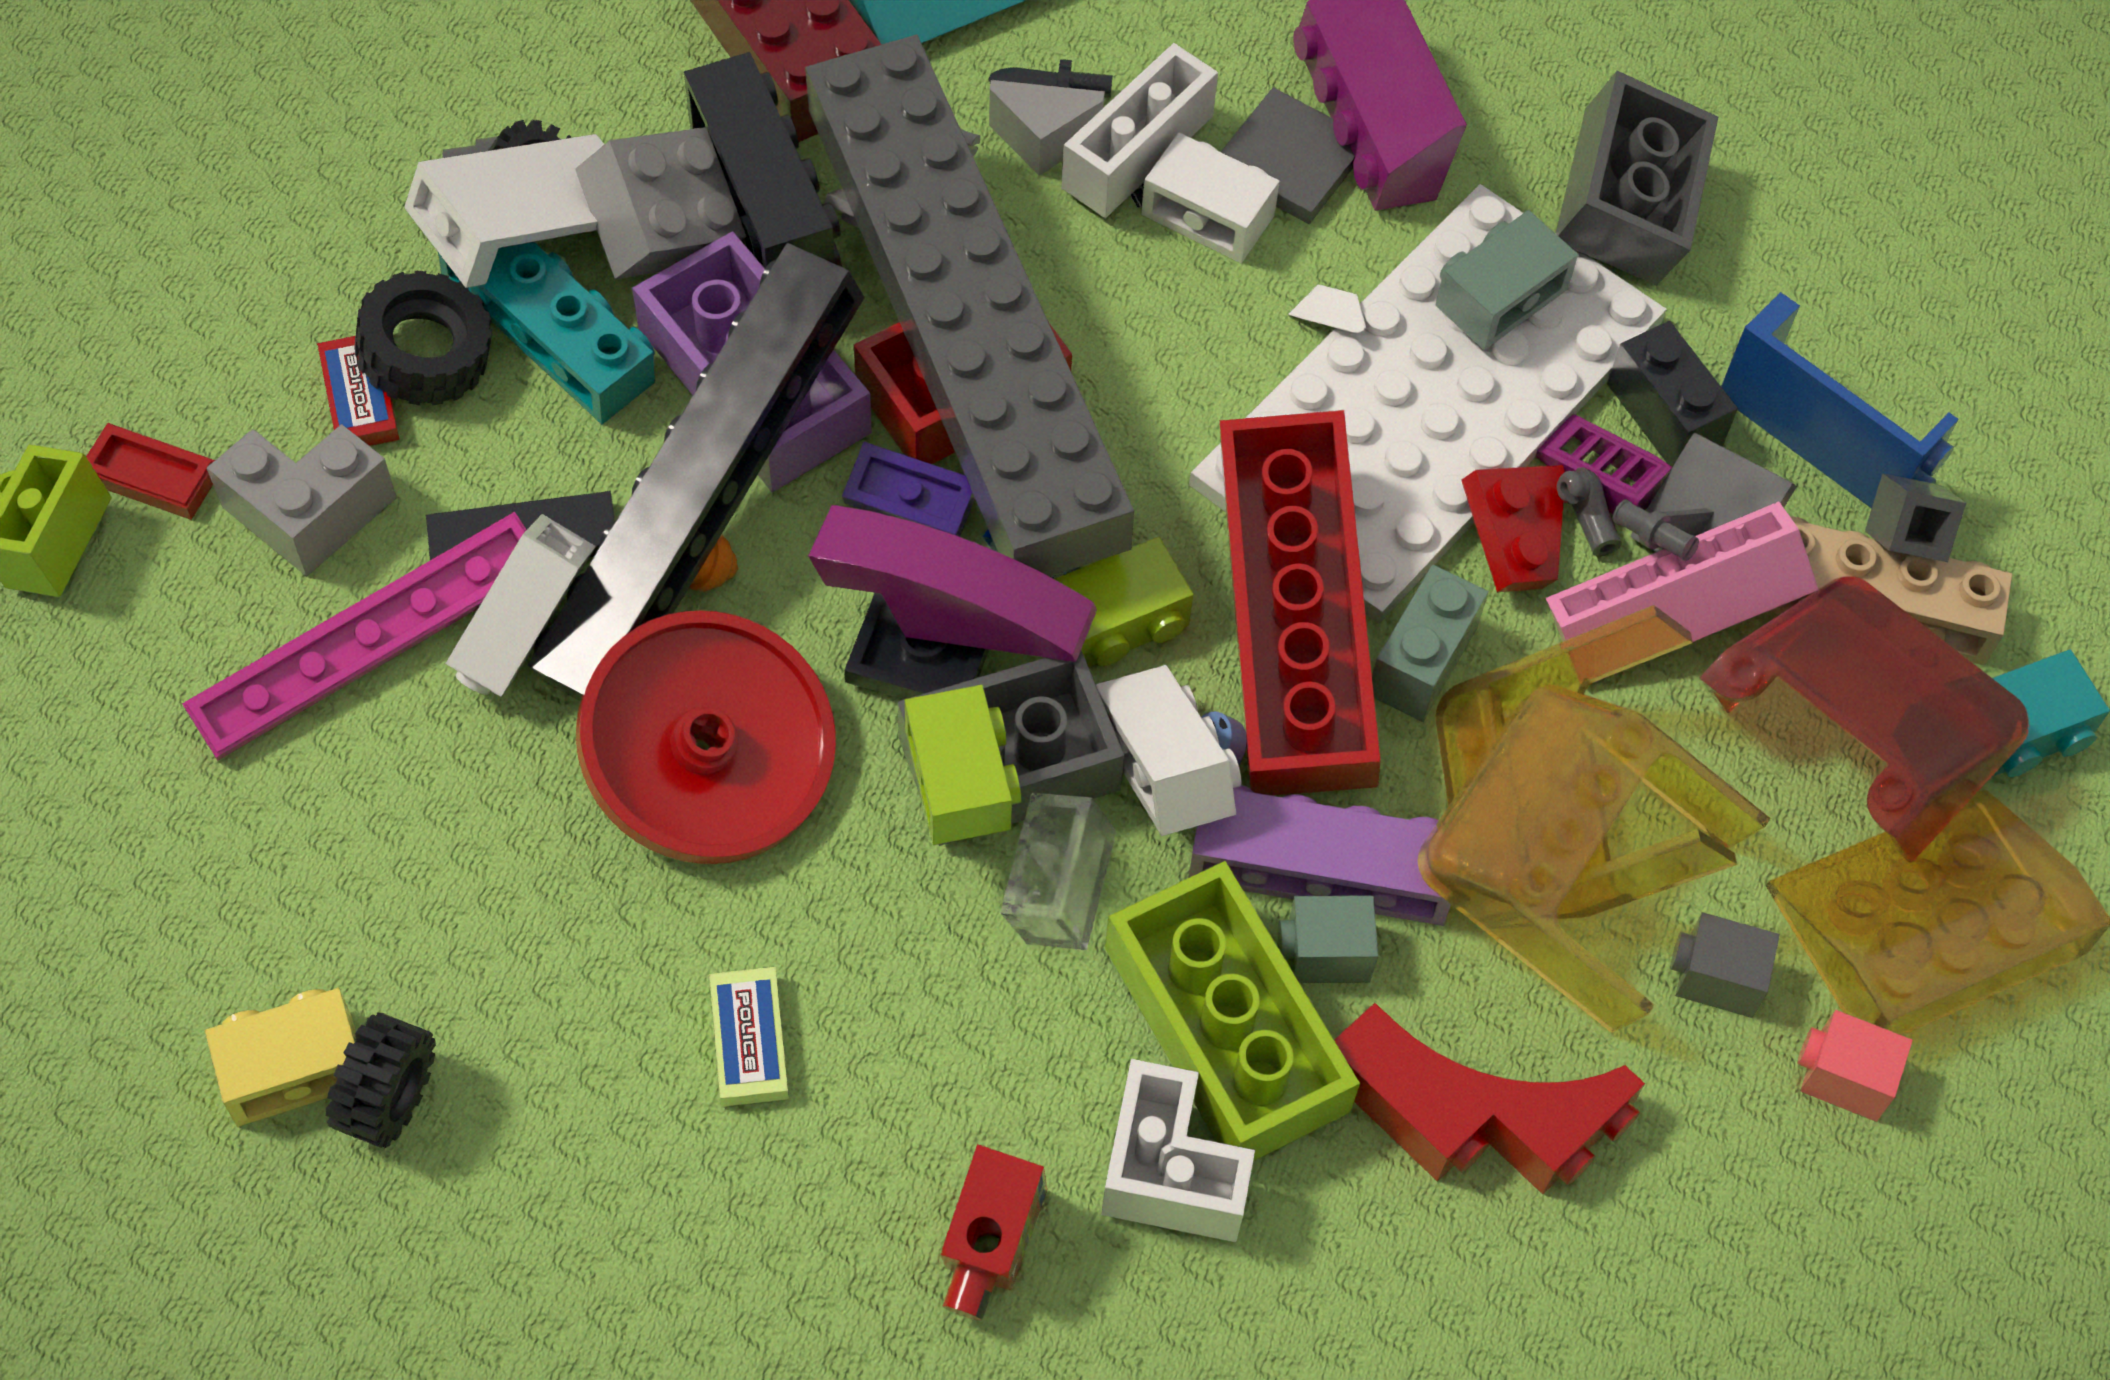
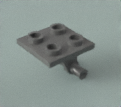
M1693 433L1647 510L1645 511L1632 504L1627 499L1623 500L1614 511L1613 522L1631 530L1632 534L1630 537L1651 550L1658 552L1666 549L1679 556L1682 560L1687 561L1693 557L1698 549L1699 539L1696 537L1697 535L1776 502H1780L1784 508L1797 486L1730 450Z

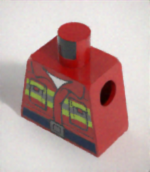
M977 1144L941 1252L945 1268L954 1272L942 1306L943 1308L958 1315L982 1321L994 1286L1006 1290L1012 1289L1048 1190L1044 1166ZM991 1235L999 1238L997 1248L991 1252L981 1253L974 1250L976 1241L983 1236Z

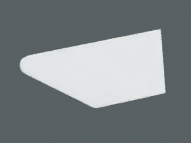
M1319 284L1288 314L1289 316L1353 333H1360L1366 328L1357 294Z

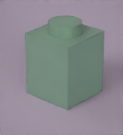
M1294 896L1289 920H1279L1278 949L1285 960H1290L1291 970L1299 983H1370L1378 959L1374 896Z

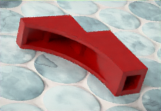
M1376 1003L1370 1006L1334 1039L1360 1082L1354 1102L1437 1182L1453 1166L1461 1173L1466 1171L1490 1144L1543 1195L1559 1178L1567 1186L1573 1183L1596 1157L1589 1149L1604 1135L1614 1142L1632 1125L1640 1114V1111L1633 1105L1645 1083L1626 1065L1597 1076L1565 1082H1527L1506 1079L1466 1067L1435 1052L1414 1038Z

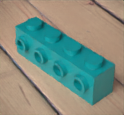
M535 242L498 248L487 283L469 287V291L474 295L478 294L484 302L483 307L485 311H489L491 322L601 425L655 383V351L649 339L635 327L628 329L614 316L611 306L599 292L593 289L588 292L574 279L569 266L559 255L554 252L547 254ZM438 252L441 274L449 276V279L458 283L460 281Z

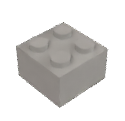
M707 127L609 140L575 169L590 212L598 221L596 228L615 279L661 272L732 231L740 240L746 238Z

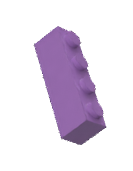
M1241 785L1240 787L1233 788L1236 815L1197 826L1188 878L1226 861L1243 891L1293 900L1294 896H1374L1375 914L1444 926L1453 900L1462 829L1445 826L1444 823L1434 818L1416 817L1408 820L1381 815L1377 810L1366 806H1351L1346 809L1317 804L1315 800L1303 795H1287L1281 798L1254 793L1248 787Z

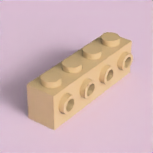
M1790 516L1800 531L1819 590L1768 612L1985 666L2004 635L2012 573L1993 569L1987 564L1978 561H1961L1949 558L1948 562L1889 551L1875 539H1871L1863 533L1830 529L1810 524L1799 517Z

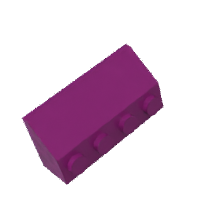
M1307 1L1300 25L1294 31L1293 43L1295 53L1301 61L1305 62L1311 74L1316 98L1319 102L1325 104L1330 117L1333 118V130L1337 142L1341 146L1350 145L1355 155L1353 169L1359 188L1365 189L1375 211L1437 200L1467 124L1406 1Z

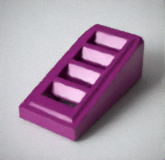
M1572 414L1542 444L1535 456L1547 466L1563 465L1565 472L1575 471L1577 468L1584 467L1598 475L1601 480L1608 510L1611 514H1614L1619 503L1626 499L1646 510L1672 469L1669 464L1654 454L1575 414ZM1575 437L1582 444L1571 455L1561 450ZM1594 451L1600 457L1592 465L1582 461ZM1610 464L1617 468L1612 475L1603 472ZM1629 477L1635 483L1630 486L1623 481Z

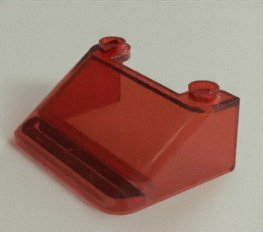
M1852 576L1840 577L1830 581L1818 591L1813 592L1726 649L1700 677L1717 705L1727 713H1730L1739 702L1748 701L1759 696L1776 677H1779L1888 766L1874 779L1869 788L1867 806L1876 824L1888 833L1899 854L1910 863L1923 852L2026 739L2030 727L2027 710L2020 699L1868 582Z

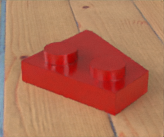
M1563 465L1479 469L1461 479L1497 593L1543 589L1558 580L1564 501L1558 495L1557 483L1560 476L1565 473Z

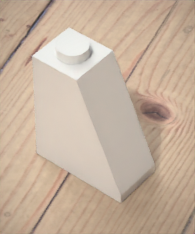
M541 514L521 536L445 663L457 670L456 678L462 684L478 693L488 695L492 691L502 696L514 680L535 646L538 637L545 630L568 593L572 582L579 575L596 546Z

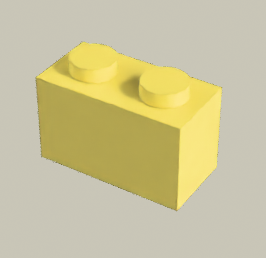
M339 988L329 991L322 989L308 990L291 998L288 1004L263 1012L256 1010L241 1011L227 1017L222 1022V1025L205 1030L222 1101L237 1127L328 1097L329 1088L336 1084L337 1077L334 1076L337 1065H343L346 1056L343 1052L349 1042L355 1043L356 1031L352 1016Z

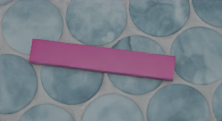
M513 512L182 703L216 760L218 761L477 610L521 536L526 531V528L517 514Z

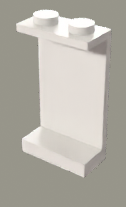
M596 134L418 162L404 208L465 288L483 285L487 283L498 248L597 230L596 225L598 221L590 212L575 169L600 149L604 143Z

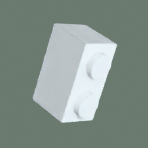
M1178 132L1144 180L1141 215L1242 264L1275 215L1280 180L1269 176L1258 167L1248 166L1219 152L1208 143L1198 142Z

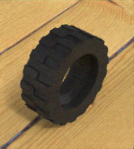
M415 271L412 274H404V272L394 274L391 279L387 281L381 280L375 284L374 290L371 293L367 292L362 299L361 309L359 308L354 345L355 356H358V367L362 374L365 373L369 377L371 385L376 389H382L387 393L388 397L398 400V398L409 401L408 404L413 405L431 403L432 406L443 404L444 401L450 399L455 401L463 397L464 392L467 390H473L479 384L480 375L484 376L492 338L489 311H485L483 307L484 302L478 294L474 295L469 291V287L465 288L461 281L457 283L449 279L447 275L440 273L438 275L427 274L426 271ZM424 319L434 321L450 330L453 336V346L443 356H415L397 347L393 338L394 329L400 322L405 320Z

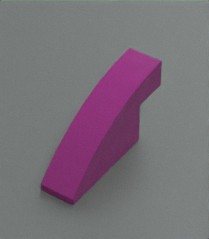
M831 505L808 555L825 586L882 594L905 637L1076 662L1097 612V608L1091 600L1040 571L1006 555L938 529L872 511Z

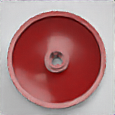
M699 610L668 614L650 620L623 636L610 648L597 665L583 693L576 723V746L582 774L589 791L606 816L622 832L647 849L669 858L697 864H721L736 862L762 854L780 844L802 825L818 804L831 777L836 750V730L830 702L822 683L812 667L791 644L768 628L749 619L717 611ZM696 740L704 741L709 746V749L704 750L698 747Z

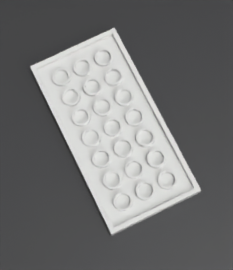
M1481 184L1360 303L1366 325L1364 331L1353 333L1335 328L1246 417L1254 418L1344 410L1365 614L1378 624L1427 574L1431 565H1435L1473 525L1474 519L1461 479L1479 469L1527 467L1534 460L1537 450L1572 414L1576 415L1608 381L1620 343L1659 326L1667 310L1586 254L1573 249L1579 255L1568 290L1486 350H1483L1435 306L1441 283L1439 275L1447 261L1458 252L1464 251L1467 254L1480 245L1491 229L1500 222L1506 221L1509 224L1523 214V212ZM1220 443L1191 472L1189 486L1226 512Z

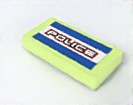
M776 967L709 974L721 1107L789 1099Z

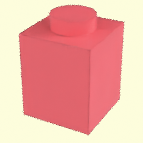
M1835 1010L1822 1030L1811 1027L1805 1038L1797 1061L1798 1065L1807 1068L1800 1092L1877 1122L1896 1096L1913 1040Z

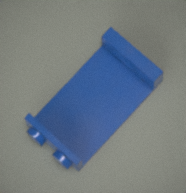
M1782 292L1744 327L1721 385L1740 413L1871 509L1882 473L1933 484L1936 483L1937 480L1932 476L1943 466L1954 450V446L1947 441L1959 420L1957 417L1948 412L1921 441L1917 440L1784 344L1800 305Z

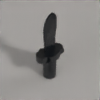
M1060 59L1059 72L1010 67L993 72L988 80L990 84L991 80L1104 91V97L1111 98L1113 75L1071 71L1072 60Z

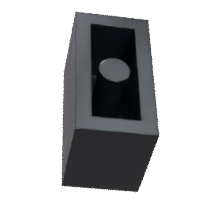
M1667 321L1620 343L1607 385L1665 462L1671 467L1674 466L1693 433L1723 447L1738 408L1671 321Z

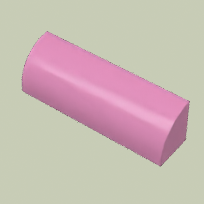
M1776 502L1697 535L1696 537L1699 539L1698 549L1693 557L1687 561L1663 549L1547 597V604L1583 687L1818 591L1819 589L1800 531L1781 503Z

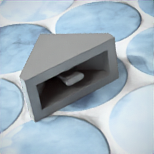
M991 80L989 126L1038 175H1041L1063 161L1064 144L1104 108L1105 92Z

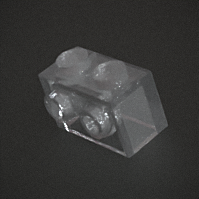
M1031 793L1000 912L1026 944L1087 950L1116 835L1115 828L1093 798Z

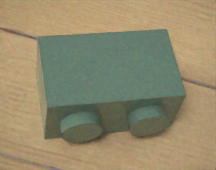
M1527 210L1509 224L1506 221L1497 224L1486 235L1483 242L1467 254L1464 251L1458 252L1447 261L1439 275L1441 283L1435 306L1483 350H1486L1568 290L1579 254L1531 211Z
M1432 564L1376 659L1372 675L1374 698L1424 722L1478 628L1489 591Z

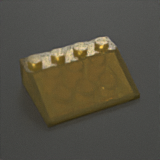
M1986 789L1768 881L1766 888L1842 1012L1899 1035H1905L2086 955L2110 927V917L2077 867Z

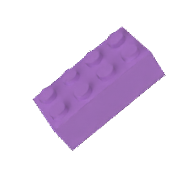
M733 231L632 288L639 330L649 339L653 348L692 395L696 392V385L701 372L708 364L715 361L728 340V332L733 320L739 313L747 309L758 291L760 279L765 270ZM834 350L758 473V476L771 492L788 484L872 433L870 392Z

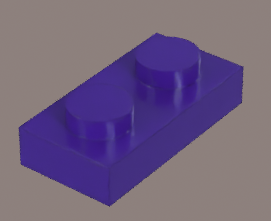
M863 442L842 494L844 503L855 508L916 522L959 537L975 500L965 475L867 442Z

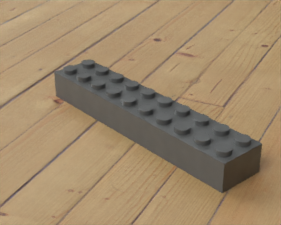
M918 35L806 66L809 112L998 552L1047 576H1052L1132 550L1134 509Z

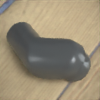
M1584 467L1563 473L1557 483L1558 495L1562 501L1572 505L1593 555L1601 557L1615 552L1620 548L1622 542L1609 514L1599 476Z

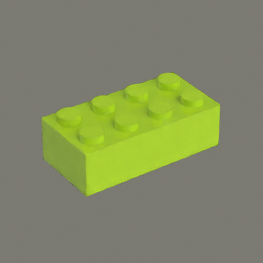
M1226 861L1108 916L1105 950L1172 1066L1199 1072L1193 1102L1217 1143L1255 1150L1253 1161L1351 1112L1360 1082Z

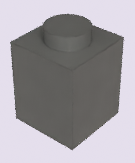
M1882 473L1865 532L1889 551L1948 562L1966 502L1941 485Z
M1702 912L1691 934L1680 932L1674 947L1670 969L1680 972L1675 996L1753 1018L1768 993L1780 934Z

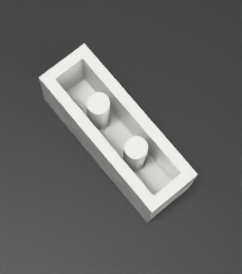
M1173 43L1064 144L1061 188L1106 219L1144 182L1178 132L1191 138L1213 117L1218 72Z
M1167 665L1095 684L1124 753L1123 773L1161 836L1236 815L1233 788L1241 786V774L1236 757L1230 748L1222 750L1212 720L1209 716L1200 717L1190 687L1188 685L1180 687Z

